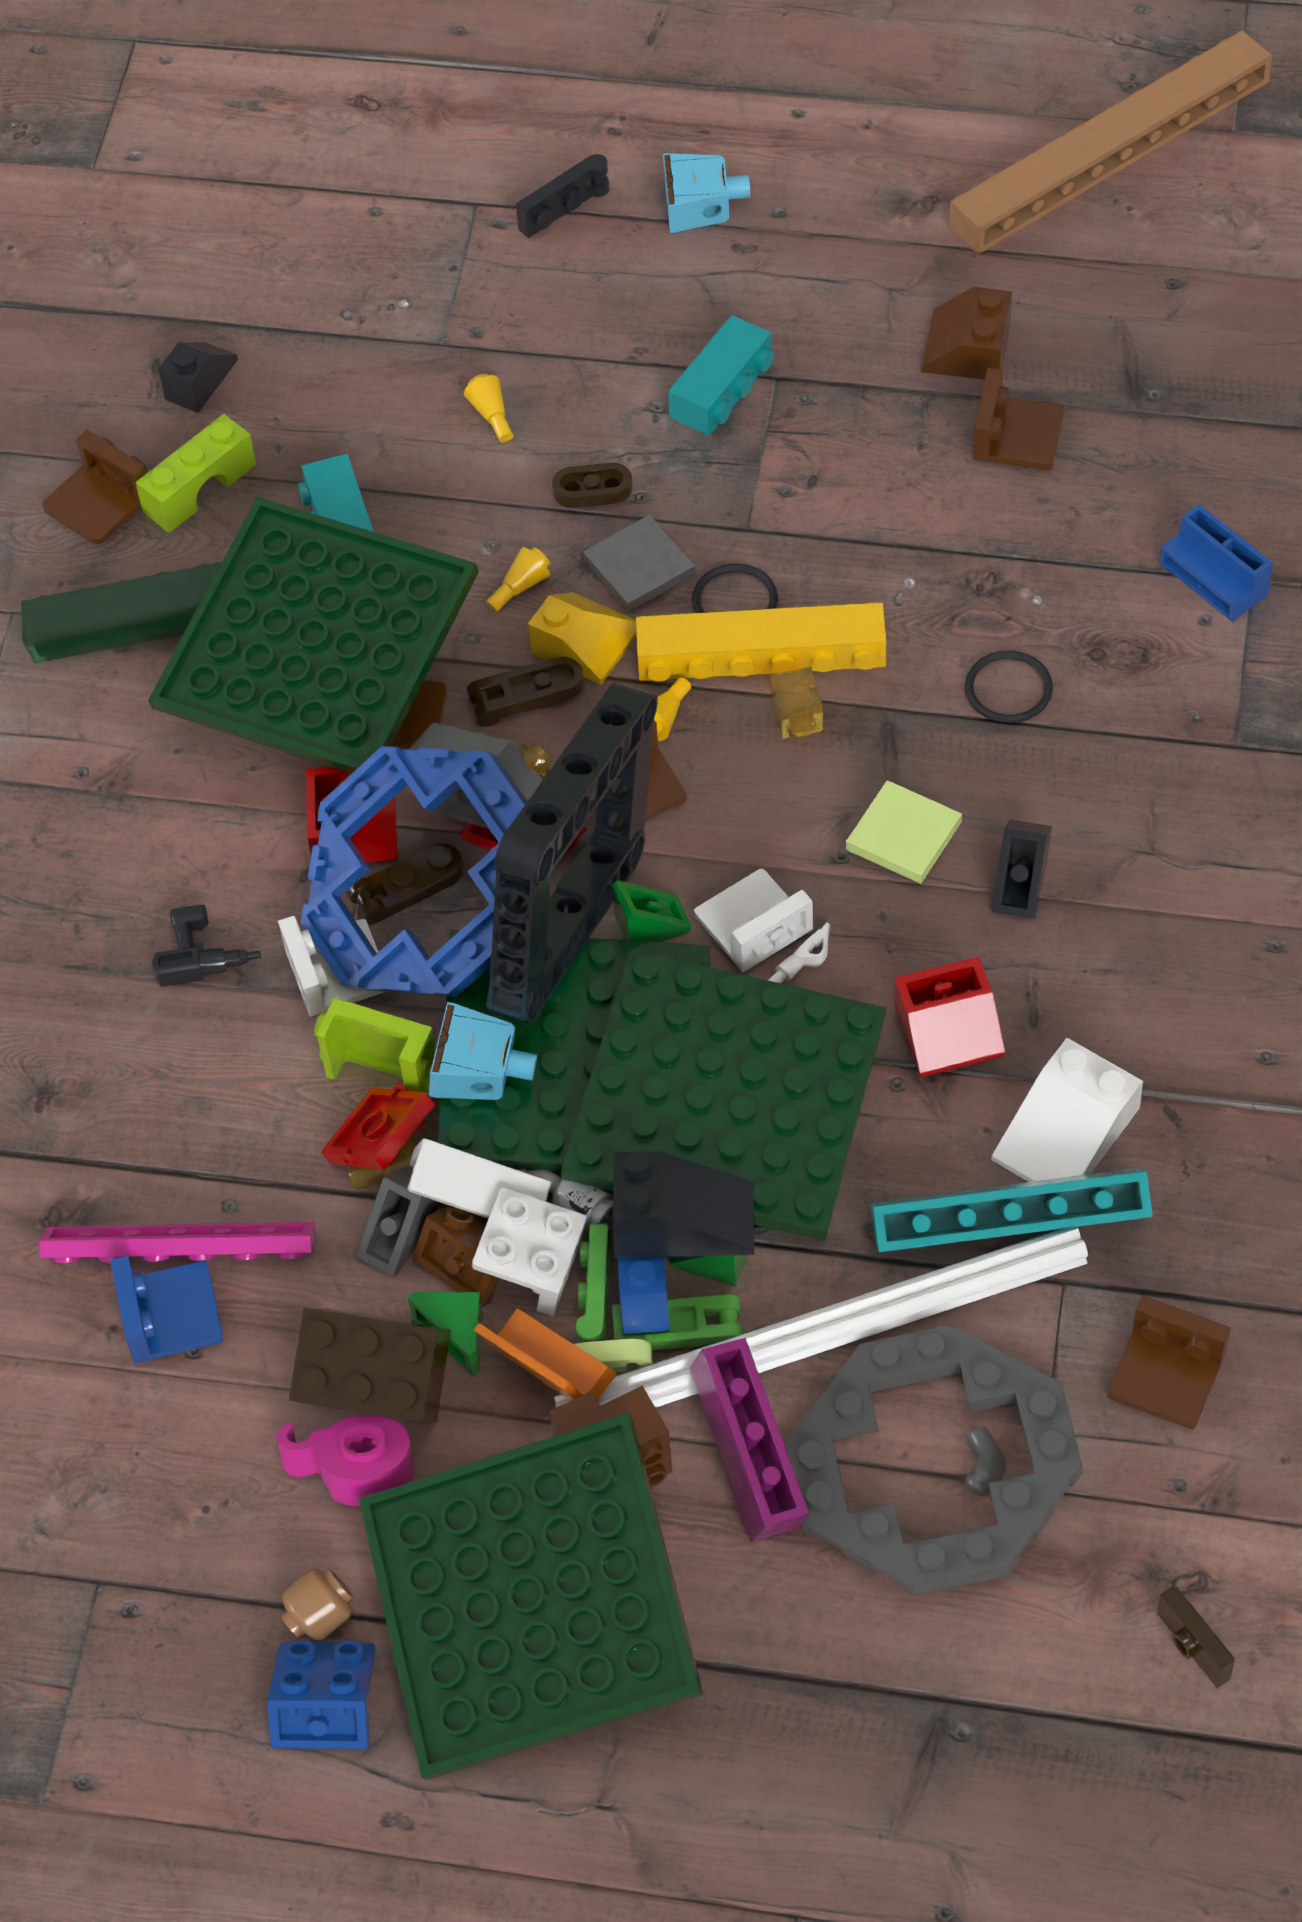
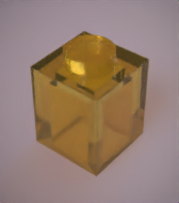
M808 667L772 674L771 701L782 739L794 736L804 737L814 732L823 731V705L812 668Z

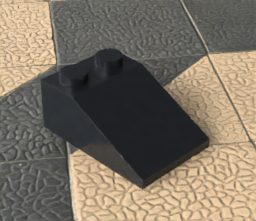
M614 1152L613 1230L615 1258L755 1255L753 1182L663 1152Z

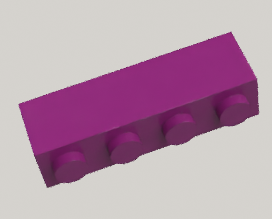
M746 1338L704 1348L689 1368L750 1541L752 1543L794 1531L809 1515L748 1342Z

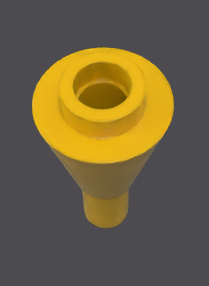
M480 374L473 377L464 390L465 398L491 424L500 443L510 441L514 435L505 418L506 414L499 377L488 374Z
M521 547L505 575L502 585L485 601L486 605L493 612L497 613L513 596L521 594L551 576L548 569L550 565L548 558L535 547L531 550Z
M678 678L667 692L657 697L658 704L654 720L657 723L658 741H663L669 736L680 702L691 689L690 682L685 678Z

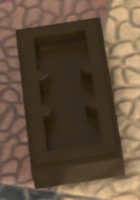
M1173 1585L1161 1593L1157 1614L1173 1633L1172 1640L1178 1651L1186 1659L1192 1657L1216 1688L1229 1681L1235 1661L1233 1655L1177 1587L1175 1588Z

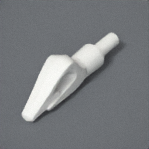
M826 922L823 928L818 929L793 955H790L775 968L776 973L768 981L777 983L789 982L803 967H818L822 965L828 953L830 924ZM822 946L821 953L812 954L815 948Z

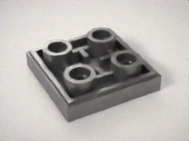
M650 514L583 551V559L628 612L696 574L695 565Z

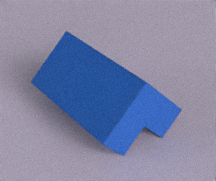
M1200 504L1181 517L1179 534L1161 547L1159 563L1231 622L1269 594L1273 562Z

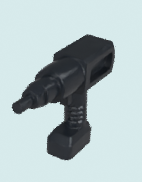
M205 905L175 908L170 911L171 924L175 932L178 949L156 952L152 960V966L156 980L162 987L202 981L205 975L227 972V968L242 966L248 963V960L262 957L261 951L247 952V950L242 949L225 951L224 948L204 950L203 942L195 943L192 931L202 930L209 924L208 913Z

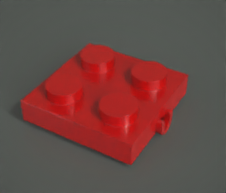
M399 1083L395 1085L394 1089L371 1087L321 1150V1153L330 1164L384 1171L397 1160L401 1148L411 1135L424 1125L425 1117L433 1109L435 1103L426 1092L409 1091L404 1085Z

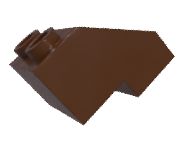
M643 1385L601 1406L593 1392L590 1391L549 1411L553 1436L629 1413L633 1417L650 1487L661 1483L667 1477V1474L673 1472L669 1431Z

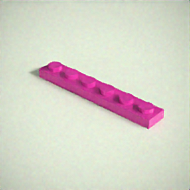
M315 1221L47 1227L39 1239L40 1258H53V1261L56 1263H73L80 1260L81 1257H98L99 1261L110 1263L111 1259L127 1255L143 1256L144 1260L151 1262L167 1260L172 1255H188L190 1260L203 1261L222 1254H233L235 1259L249 1260L259 1257L260 1254L278 1253L280 1258L295 1259L303 1257L305 1253H311L316 1240Z

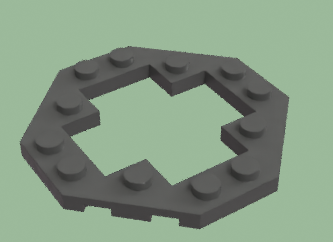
M951 1324L859 1344L785 1442L788 1457L809 1515L802 1521L804 1533L820 1542L823 1539L842 1550L844 1556L874 1573L878 1570L896 1580L899 1587L915 1596L1009 1576L1020 1562V1555L1033 1537H1038L1057 1510V1503L1068 1487H1073L1083 1473L1082 1461L1062 1383ZM962 1373L971 1412L1017 1402L1034 1473L988 1483L997 1525L904 1544L895 1503L848 1513L834 1442L879 1432L870 1392Z

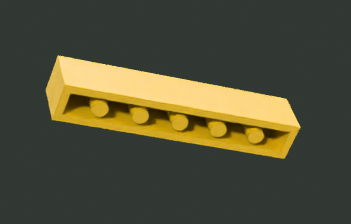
M883 603L636 617L639 681L652 680L661 682L678 678L745 677L755 674L772 673L784 675L791 672H829L842 669L869 670L877 667H886V632Z

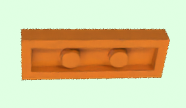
M518 1308L498 1335L480 1323L473 1330L499 1354L570 1401L590 1391L593 1392L598 1401L617 1375L608 1366Z

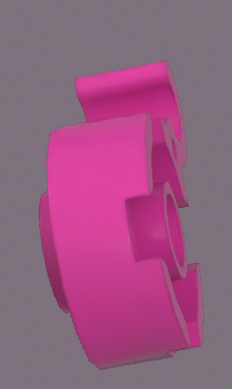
M361 1414L345 1418L328 1429L316 1430L310 1434L307 1440L296 1443L293 1424L286 1423L277 1432L276 1439L283 1470L288 1475L294 1477L320 1474L322 1483L330 1490L331 1497L345 1505L360 1507L359 1498L412 1481L415 1468L410 1439L407 1430L395 1419L373 1414Z

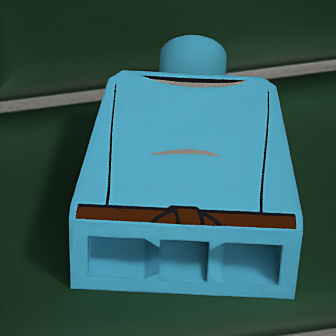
M663 154L670 233L726 222L729 219V200L750 198L749 175L726 177L725 159L722 156Z
M447 1002L430 1072L429 1096L435 1098L498 1100L502 1098L507 1076L533 1080L537 1054L513 1050L515 1026L513 1024L455 1003Z

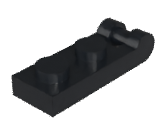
M593 154L517 202L519 231L527 238H530L540 230L549 227L566 213L577 209L591 197L605 196L610 190L609 178L606 175L608 173L607 158L600 154Z

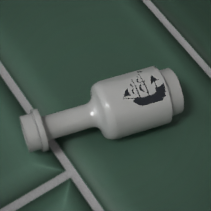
M518 1170L550 1181L549 1192L553 1194L552 1204L587 1215L584 1231L589 1233L590 1224H608L609 1233L613 1230V1195L608 1191L561 1179V1177L548 1170Z

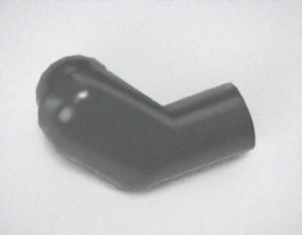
M986 1427L973 1431L967 1437V1441L978 1460L974 1467L975 1471L967 1474L966 1484L977 1496L985 1495L989 1490L988 1483L1000 1481L1006 1469L1005 1458Z

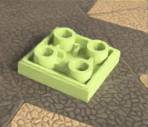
M887 780L846 840V850L921 884L960 826L962 813Z

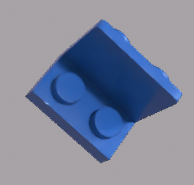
M128 1255L110 1260L125 1338L134 1364L223 1342L224 1337L209 1267L206 1261H199L143 1275L142 1270L133 1271Z
M298 1640L283 1642L279 1645L267 1698L271 1748L368 1749L370 1727L367 1697L376 1655L374 1643H359L356 1641L318 1643Z

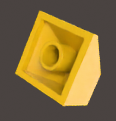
M574 592L549 595L528 623L531 654L546 661L559 657L572 658L581 665L583 677L599 685L603 684L637 637L635 619Z

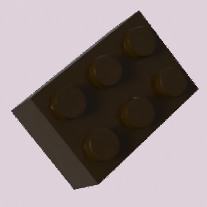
M303 1308L289 1401L421 1423L437 1422L451 1329L322 1308Z

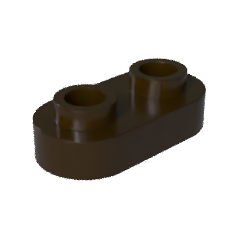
M619 463L566 467L558 471L553 477V496L557 503L568 508L620 503L626 500L632 493V475L626 466Z

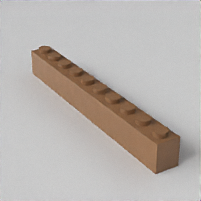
M1243 30L1230 38L1223 39L1213 48L1201 55L1194 56L1189 62L1172 72L1165 73L1160 79L1143 89L1136 90L1131 96L1114 106L1107 107L1102 113L1085 123L1078 124L1073 130L1056 140L1049 141L1044 147L1027 157L1020 158L1005 170L996 175L989 176L976 187L967 192L960 193L955 199L950 201L949 228L979 255L1269 83L1272 54Z

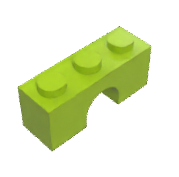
M225 414L221 415L135 482L143 513L165 531L171 533L199 511L197 495L201 486L210 477H215L226 487H229L257 465L250 433Z

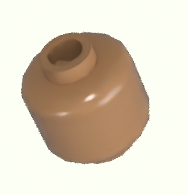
M311 1569L284 1591L282 1602L287 1612L281 1616V1619L297 1638L300 1639L306 1633L310 1638L322 1641L349 1619L352 1613L349 1602L354 1596L345 1583L331 1569H328L325 1573L318 1569Z

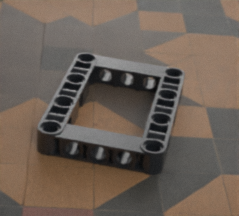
M613 682L503 835L494 863L496 882L490 985L486 1002L488 1011L532 1024L614 902L612 885L617 880L627 882L636 869L645 845L644 826L653 726L658 704L656 694ZM597 807L595 830L589 837V842L580 855L573 860L550 897L551 872Z

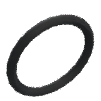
M735 563L716 567L704 574L697 582L692 595L695 613H705L700 601L701 592L705 585L718 575L728 572H744L759 578L767 587L770 597L767 609H776L778 602L776 586L765 572L753 566Z
M999 651L979 659L971 667L965 681V693L972 707L984 717L1002 723H1018L1035 717L1046 708L1053 692L1052 678L1046 667L1033 656L1017 651ZM1001 659L1023 661L1040 673L1044 681L1043 696L1032 709L1020 714L1005 715L993 712L984 707L974 693L973 684L978 672L987 664Z

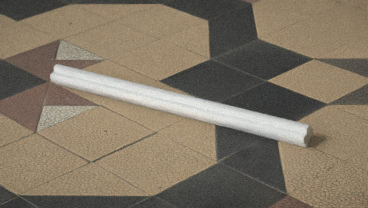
M1078 1227L1059 1229L615 1376L598 1399V1403L601 1406L643 1385L656 1408L698 1394L689 1367L704 1348L746 1338L758 1373L1088 1264L1086 1259L1088 1256L1085 1241L1081 1239ZM563 1395L554 1397L556 1408L570 1401Z

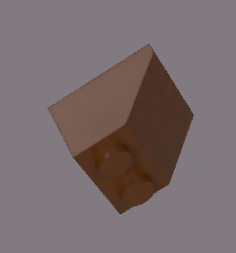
M972 287L935 308L926 344L922 372L985 380L987 368L1002 370L1011 323L1012 291Z

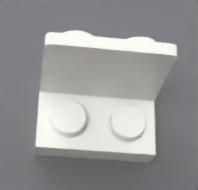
M764 869L755 871L694 909L695 918L742 973L813 930V903L809 896L803 890H800L788 897Z
M295 916L278 921L284 949L310 1017L326 1012L333 998L354 1003L384 993V991L350 989L342 986L313 942L308 929L300 931ZM365 919L357 920V924L376 953H378L367 921Z
M501 1188L473 1258L472 1268L533 1289L534 1293L540 1294L537 1311L554 1317L583 1238L587 1215L507 1188Z

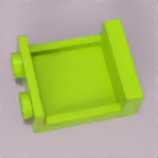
M333 998L327 1012H321L314 1028V1036L318 1038L320 1047L319 1058L323 1061L326 1077L336 1080L343 1063L349 1061L402 1077L404 1086L409 1091L426 1092L429 1096L430 1072L436 1051L433 1028Z

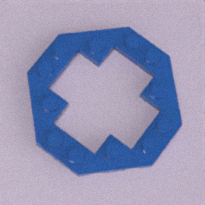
M381 746L320 803L317 821L321 822L318 845H313L307 878L312 881L308 904H303L300 922L305 930L308 929L313 942L342 986L359 990L457 997L491 967L496 882L494 863L499 844L468 871L489 902V905L434 955L429 957L414 933L406 929L399 933L380 952L376 953L340 897L370 870V867L350 837L407 785L423 808L432 813L461 787L499 843L527 803V800L498 758L488 751L453 752L449 749L430 748L408 750L398 747Z

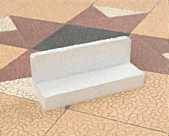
M425 1138L414 1148L409 1164L414 1166L408 1184L410 1192L488 1219L501 1188H507L546 1202L551 1185L550 1181Z

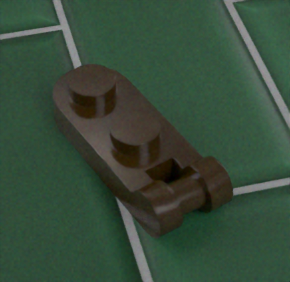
M559 657L475 680L468 685L467 693L471 703L477 706L474 713L479 725L487 727L496 724L503 717L577 696L582 691L584 685L583 671L581 665L574 659ZM495 695H503V697L492 700V697Z
M449 844L432 845L367 878H360L346 891V894L352 903L359 904V914L367 921V924L373 925L458 882L463 874L462 857L454 846ZM383 893L385 896L381 899L374 898V896Z

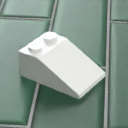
M1066 1038L1042 1069L992 1154L991 1160L1028 1182L1091 1174L1140 1109L1143 1081Z

